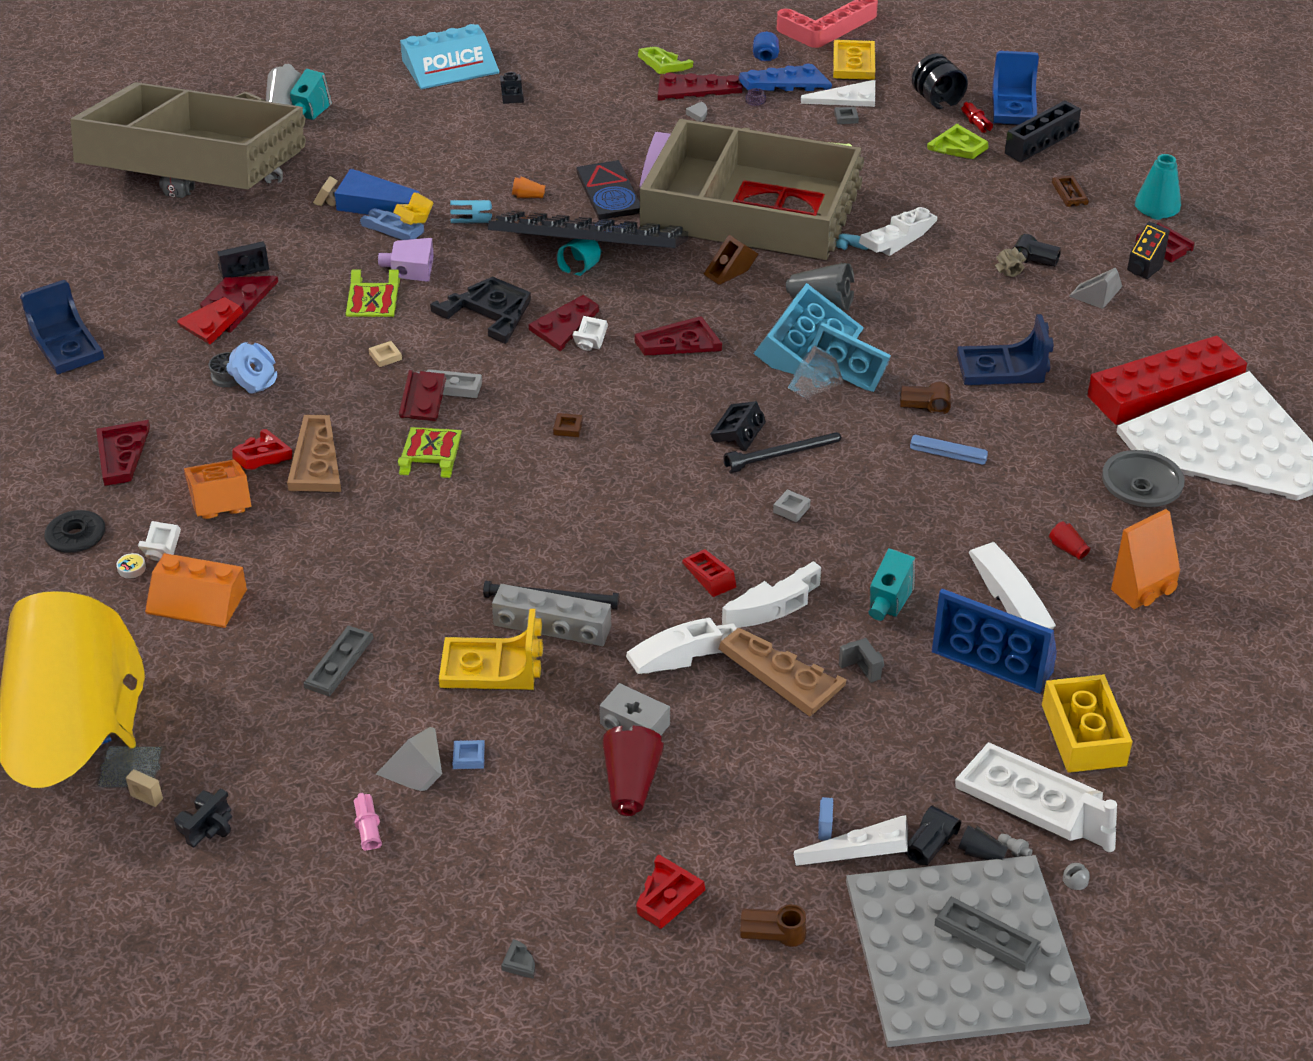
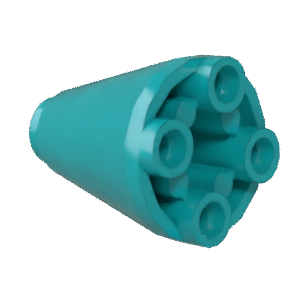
M1161 154L1157 157L1135 199V207L1141 213L1155 220L1172 217L1179 213L1181 209L1178 166L1176 158L1169 154Z

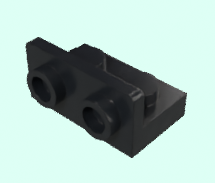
M264 241L217 251L218 269L223 279L269 270Z
M757 401L731 404L710 435L714 442H732L736 440L740 450L746 451L766 423L765 416L760 410Z

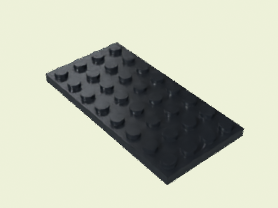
M511 210V212H506V214L496 215L495 219L488 222V230L668 248H676L688 240V231H683L682 226L670 225L666 229H662L660 224L646 223V225L641 227L637 226L638 222L633 221L615 224V220L601 219V221L592 222L590 217H579L570 220L569 215H556L548 218L547 213L534 212V214L527 216L525 211Z

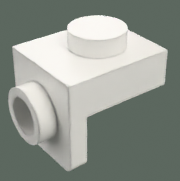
M583 316L579 331H574L573 333L576 345L587 351L592 350V348L600 349L608 327L607 320Z
M152 521L146 542L139 541L138 547L145 554L146 558L159 561L164 553L174 554L181 529L178 525Z

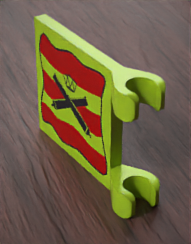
M351 270L346 317H394L400 284L399 270H389V283H362L361 270Z
M411 427L402 456L398 459V466H400L399 475H409L412 462L440 463V476L442 478H450L462 430Z

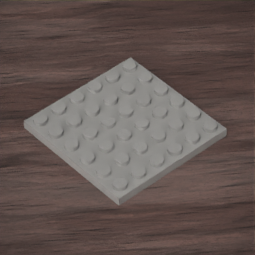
M1036 855L846 876V884L887 1047L1089 1024L1090 1015ZM952 896L1041 941L1038 952L1025 972L934 926L935 918L949 898Z

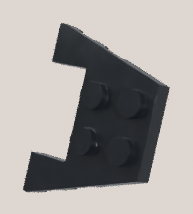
M490 277L467 287V292L463 294L453 293L447 296L448 300L439 303V301L432 302L430 307L432 313L449 319L463 307L492 318L496 322L488 328V337L506 344L531 301V292L495 277Z

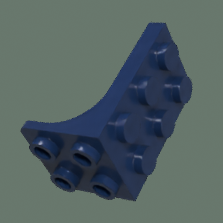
M66 280L21 294L20 299L29 333L57 375L104 359L103 350L80 318L72 297L70 285Z
M1036 314L1032 332L1018 343L1011 345L958 346L957 358L964 385L1044 383L1046 372L1050 371L1049 353L1053 352L1054 344L1053 338L1048 335V322H1044L1042 314Z

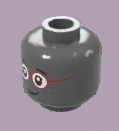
M165 176L160 178L159 185L163 189L165 196L183 198L186 195H191L189 190L195 189V181Z

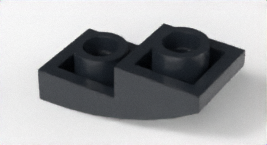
M507 72L501 75L500 85L503 104L523 103L521 75L515 72Z

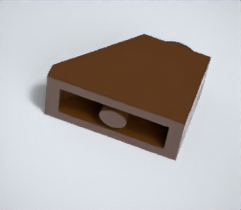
M728 235L703 274L718 285H721L747 272L759 254L736 238Z

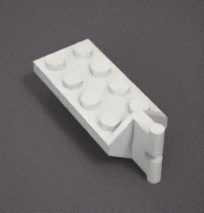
M989 742L955 779L957 789L1070 841L1085 838L1102 846L1107 852L1115 850L1117 803L1114 800L1104 801L1103 792Z

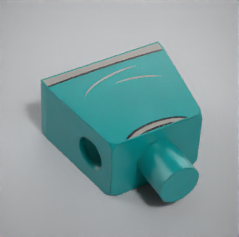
M307 68L290 92L292 105L303 107L305 118L314 120L332 104L325 74Z
M890 548L887 550L870 586V609L868 613L873 619L882 621L886 614L897 617L914 590L915 557Z

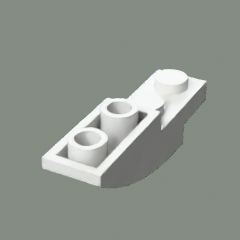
M922 207L893 216L890 225L862 234L859 243L876 253L881 251L890 256L926 233L937 221V216L929 213L928 209Z
M813 561L807 566L799 568L794 574L783 581L777 582L773 587L764 581L756 587L750 588L745 594L728 602L723 607L722 625L734 623L737 628L758 625L781 618L808 604V593L820 585L821 567Z
M711 618L694 620L669 628L646 639L629 650L626 657L638 674L691 666L692 657L723 653L718 649L720 642L736 630L737 627L734 623L716 626Z

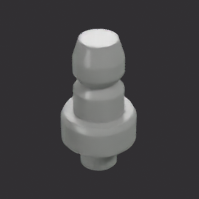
M1008 834L999 835L998 841L1007 846L1013 856L1032 855V849L1029 848L1027 841L1011 838Z

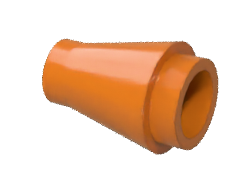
M522 176L521 178L515 177L512 195L517 196V198H543L546 186Z

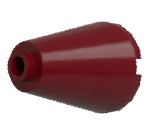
M633 725L632 730L622 731L623 726H616L607 730L603 735L602 742L611 804L613 809L620 815L633 816L644 807L664 750V742H661L662 736L652 729Z

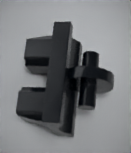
M220 788L213 794L203 790L194 802L195 808L198 810L194 815L187 811H181L175 817L176 830L185 836L186 843L194 848L205 836L209 839L215 834L226 837L231 832L228 821L232 818L230 813L232 809L227 803V791Z

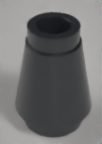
M968 825L958 849L965 851L964 855L983 860H1003L1008 847L980 827L976 826L974 828Z

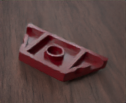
M278 277L224 278L200 303V307L203 308L223 297L240 305L243 313L226 329L227 332L231 333L278 283Z

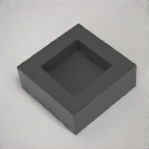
M856 107L834 108L837 124H855L859 122Z

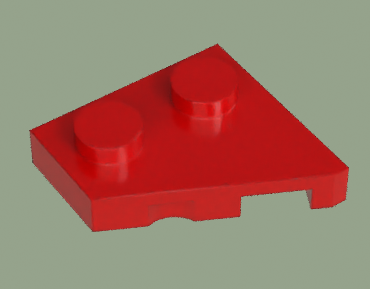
M223 297L180 318L177 323L180 327L210 345L243 313L240 305Z
M263 429L260 431L258 439L255 440V438L250 437L244 444L233 448L232 458L243 468L253 470L259 466L278 464L281 461L292 459V449L270 431Z
M658 855L654 860L655 869L652 876L647 877L644 884L645 890L640 894L636 909L639 916L662 929L706 889L703 880L663 856Z

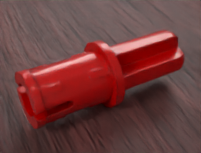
M971 102L963 103L961 111L969 118L970 124H974L981 133L987 132L984 127L988 131L992 130L993 124L985 117L982 110L977 109Z

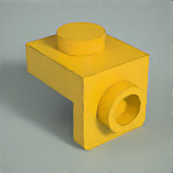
M413 193L409 204H396L393 213L400 216V220L409 225L425 223L433 206V201L419 193Z

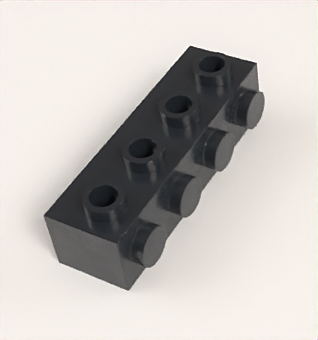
M1064 100L1008 130L1004 154L1019 162H1023L1076 133L1080 126L1081 108Z

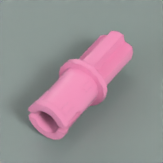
M359 793L358 797L354 799L357 816L354 822L355 827L360 832L361 847L364 851L380 848L382 845L378 831L380 819L375 814L372 796Z

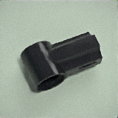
M1030 234L1021 235L1014 245L1019 253L1022 252L1026 258L1024 263L1031 260L1056 267L1061 255V247L1038 242Z
M934 805L930 806L922 818L920 828L908 841L907 852L904 853L913 862L928 866L943 845L950 844L948 841L952 835L958 834L962 820Z

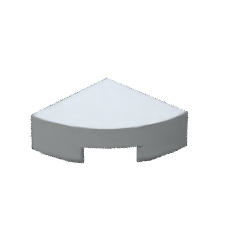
M701 101L686 108V115L698 122H702L707 115V106Z

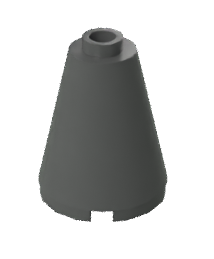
M839 263L792 274L790 279H787L786 291L790 293L791 298H795L807 283L842 311L849 310L853 302L854 291H850V283H854V273L849 263Z

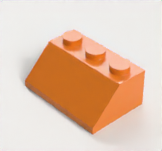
M164 553L152 572L145 613L225 628L247 590L243 567Z

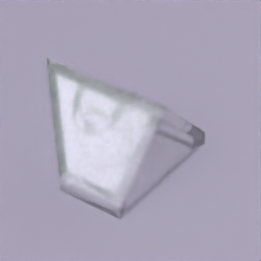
M814 345L801 360L788 385V389L810 400L814 395L844 384L836 358Z

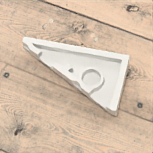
M875 80L801 95V104L875 107Z
M906 815L795 850L796 866L907 852Z

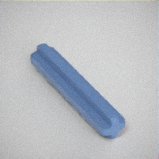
M913 435L910 448L913 450L982 465L987 461L988 451L985 449L920 435Z

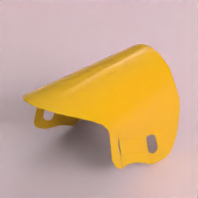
M55 591L27 596L14 605L9 618L0 685V763L6 773L18 783L31 788H44L67 779L90 759L111 732L116 733L129 748L136 747L132 729L138 697L143 689L145 672L137 646L125 623L115 610L89 596ZM127 674H131L137 679V685L134 690H130L123 683V679Z

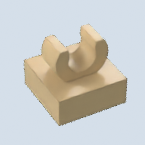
M330 176L313 203L322 206L326 200L330 206H336L335 192L337 189L333 188L337 180Z

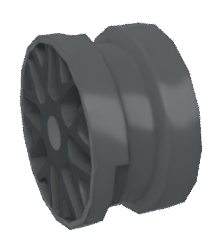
M231 352L217 354L209 361L208 366L211 372V380L216 386L233 387L238 385V382L227 371Z

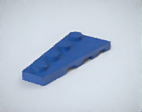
M812 64L795 67L786 66L785 68L777 69L767 68V70L760 71L749 70L739 74V81L747 90L774 91L775 87H778L785 91H793L794 87H802L805 91H814V87H822L824 90H829L832 87V83Z

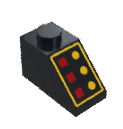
M1149 221L1130 252L1127 270L1145 279L1150 278L1163 267L1170 230Z

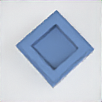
M485 740L454 741L453 769L484 768Z
M822 797V800H820L818 839L826 841L831 839L833 798Z

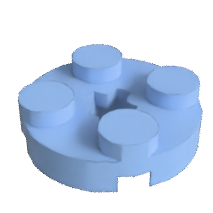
M245 342L231 352L227 371L239 385L252 394L270 387L277 378V371L274 372L273 364H275V360L272 354L264 346L257 343L251 345ZM253 363L255 365V371L251 368L250 364Z

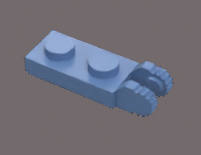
M377 208L370 210L367 216L365 215L360 219L362 226L401 240L416 239L424 232V225L422 223L409 225L400 220L401 217L397 214L380 209L377 210Z

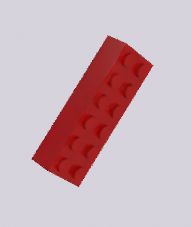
M1216 335L1093 373L1090 377L1087 396L1115 425H1119L1246 372L1248 363Z

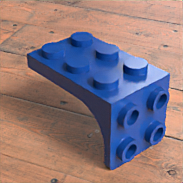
M998 51L996 53L992 84L994 123L1021 124L1037 115L1036 79L1039 62L1038 53Z

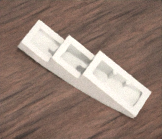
M995 542L969 551L990 593L995 599L1000 598L1007 613L1049 629H1054L1056 625L1036 592L1011 559Z

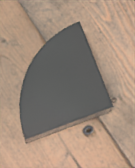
M513 939L501 965L502 971L533 979L535 975L533 956L527 950L525 944Z

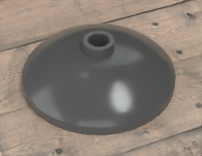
M1128 450L1117 453L1106 461L1102 472V480L1107 490L1119 500L1137 507L1152 508L1169 504L1181 495L1185 483L1183 472L1176 463L1161 454L1146 450Z

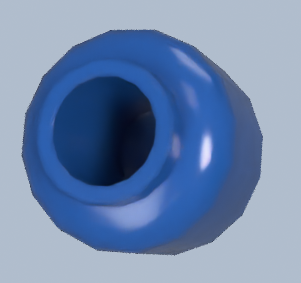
M767 31L757 34L753 40L754 57L760 61H771L778 57V37L772 32Z

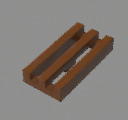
M1074 175L1052 178V184L1066 207H1071L1072 204L1080 206V203L1088 205L1089 199ZM1073 189L1075 190V192L1077 193V195H1078L1079 197H1077V198L1075 197V195H1074V193H1073Z

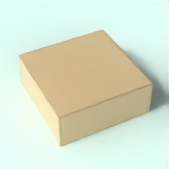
M392 341L369 348L370 356L379 367L402 360L401 352Z
M134 769L126 777L130 796L154 807L163 799L159 780Z

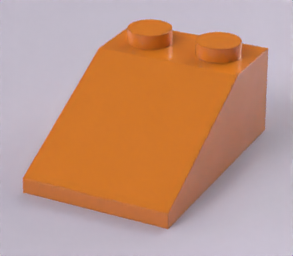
M235 460L184 468L197 517L202 516L204 519L214 518L220 512L229 511L231 514L244 512L245 508L252 507L247 476L240 464Z
M1167 509L1123 530L1111 590L1133 609L1142 605L1149 606L1157 597L1163 594L1170 595L1177 588L1180 566L1171 515Z

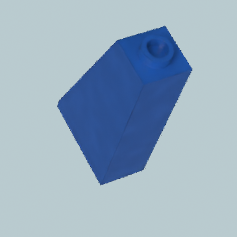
M350 169L335 192L336 209L338 211L366 215L374 208L393 213L396 204H409L412 194H420V192Z

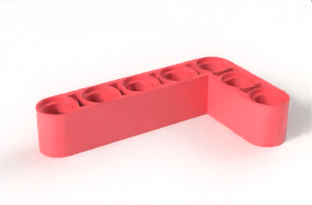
M854 0L816 21L794 10L780 9L777 12V31L809 47L819 48L876 18L878 0Z

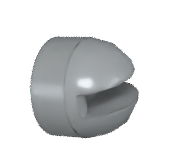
M279 167L265 177L267 183H271V179H278V183L282 182L283 172Z
M1072 863L1064 870L1063 882L1067 887L1081 890L1087 887L1089 883V871L1083 864Z

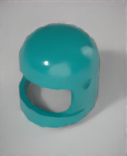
M574 238L561 246L557 254V262L563 272L570 273L571 268L566 264L563 256L565 248L570 246L574 258L577 261L583 260L585 263L584 270L575 273V275L581 276L597 264L600 260L601 250L596 240Z

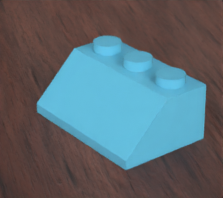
M822 322L805 361L856 386L874 392L889 363L891 355Z

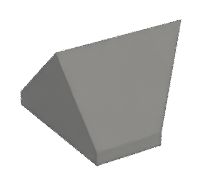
M1113 268L1079 284L1069 296L1103 309L1122 287L1117 269Z
M429 727L408 739L376 775L418 791L427 790L442 775L435 728Z

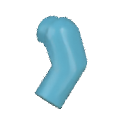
M842 233L836 241V247L844 250L847 249L848 245L863 250L868 249L859 243L861 236Z

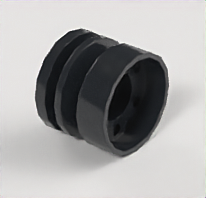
M934 53L926 56L916 65L912 73L911 83L913 88L936 109H943L939 104L941 102H946L950 106L958 104L967 91L968 79L966 74L943 54Z

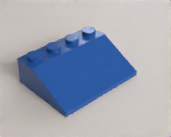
M945 589L940 590L932 652L1041 694L1046 681L1049 680L1054 671L1057 655L1054 630Z

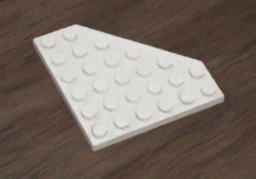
M1250 371L1127 421L1117 427L1118 435L1131 450H1146L1161 454L1176 463L1183 472V475L1192 477L1195 475L1222 484L1248 487L1249 490L1283 495L1292 500H1300L1313 495V442Z

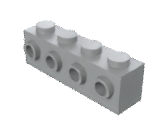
M500 584L492 602L494 626L526 631L529 609L532 608L536 609V618L542 619L541 635L604 646L611 629V604L506 584Z

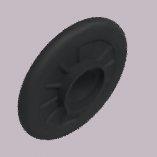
M87 510L69 511L57 516L47 525L44 537L46 543L56 551L65 553L80 552L96 545L102 539L106 526L104 520L94 512ZM73 529H81L80 532L69 533Z

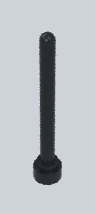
M835 432L747 454L732 451L724 454L723 461L726 468L731 466V470H729L731 474L741 471V468H744L746 464L841 441L842 437L840 433Z

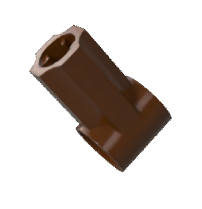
M934 382L929 387L901 386L900 407L928 408L931 413L943 412V414H946L951 408L950 387L944 382Z
M794 904L784 905L779 910L743 908L741 913V938L777 940L785 946H799L806 939V913L803 908Z

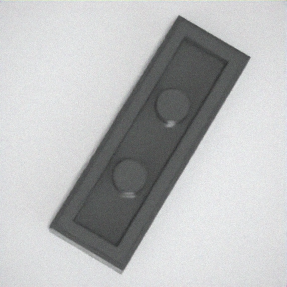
M348 625L303 683L304 688L330 697L374 639L373 633Z
M952 896L935 918L934 926L1024 972L1040 948L1041 941Z

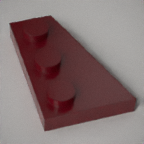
M582 295L528 324L529 330L561 352L565 348V344L570 339H573L574 331H579L583 316L593 318L599 312V305L585 295Z
M702 316L634 334L635 343L644 356L722 351V342Z
M149 420L96 429L104 486L132 481L150 430Z

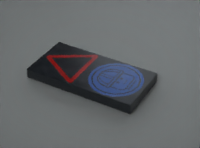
M619 160L576 167L577 175L598 220L640 214V202Z

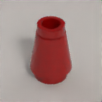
M1064 521L1058 523L1049 534V538L1054 546L1076 557L1078 560L1088 555L1091 550L1070 523L1066 524Z

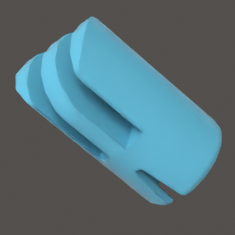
M450 200V205H472V209H450V214H472V218H452L451 223H488L492 218L491 213L480 212L492 209L490 200Z

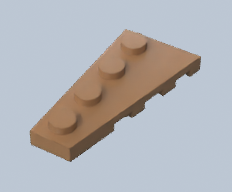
M304 415L287 481L288 491L341 492L330 415Z
M739 627L720 642L718 648L809 717L838 693L847 681L838 675L835 679L823 673L824 668L813 664L810 667L796 660L797 655L789 651L779 652L772 648V643Z

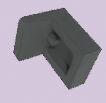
M867 638L849 642L840 647L839 666L841 668L857 663L870 683L881 679L882 668H884L883 657L880 652L875 651Z

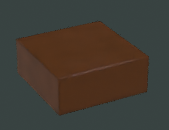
M557 413L553 435L579 437L583 415Z

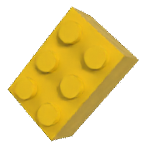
M1105 674L1047 680L1042 707L1067 773L1127 766L1133 741Z

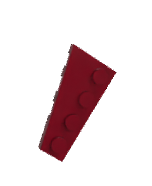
M660 74L658 101L674 97L675 99H683L685 96L704 97L707 94L742 93L743 85L736 75Z

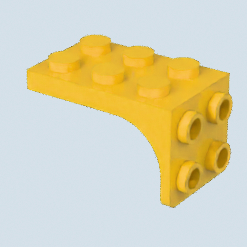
M529 609L527 630L516 637H445L439 674V687L534 690L535 678H540L541 660H537V657L543 654V639L537 638V636H541L542 619L536 618V609Z

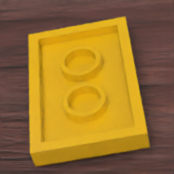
M834 40L833 78L875 80V41Z

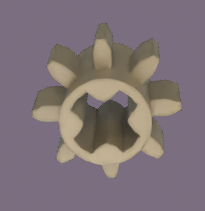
M1015 247L1013 249H1004L996 257L999 263L995 267L999 273L1003 272L1005 276H1017L1025 268L1022 262L1026 258Z

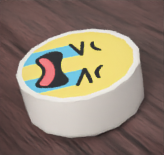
M131 553L122 556L117 561V569L120 576L124 578H136L145 572L146 564L141 555Z

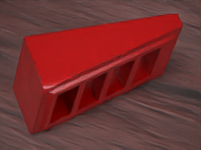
M706 549L682 560L685 567L712 597L737 587L734 571ZM705 560L707 561V563L702 564V565H700V566L696 565V564L701 563V562H703V561H705Z

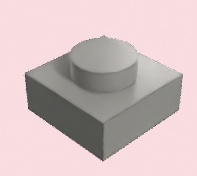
M786 490L774 503L773 513L797 522L810 508L811 499Z

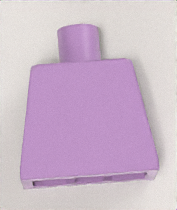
M432 238L395 241L392 253H379V267H391V270H399V278L429 281L434 257Z

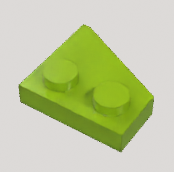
M659 47L641 48L638 51V57L658 74L693 68L694 62L692 60L679 61L677 60V54L667 52Z
M956 124L929 142L927 149L957 157L974 159L988 149V141Z

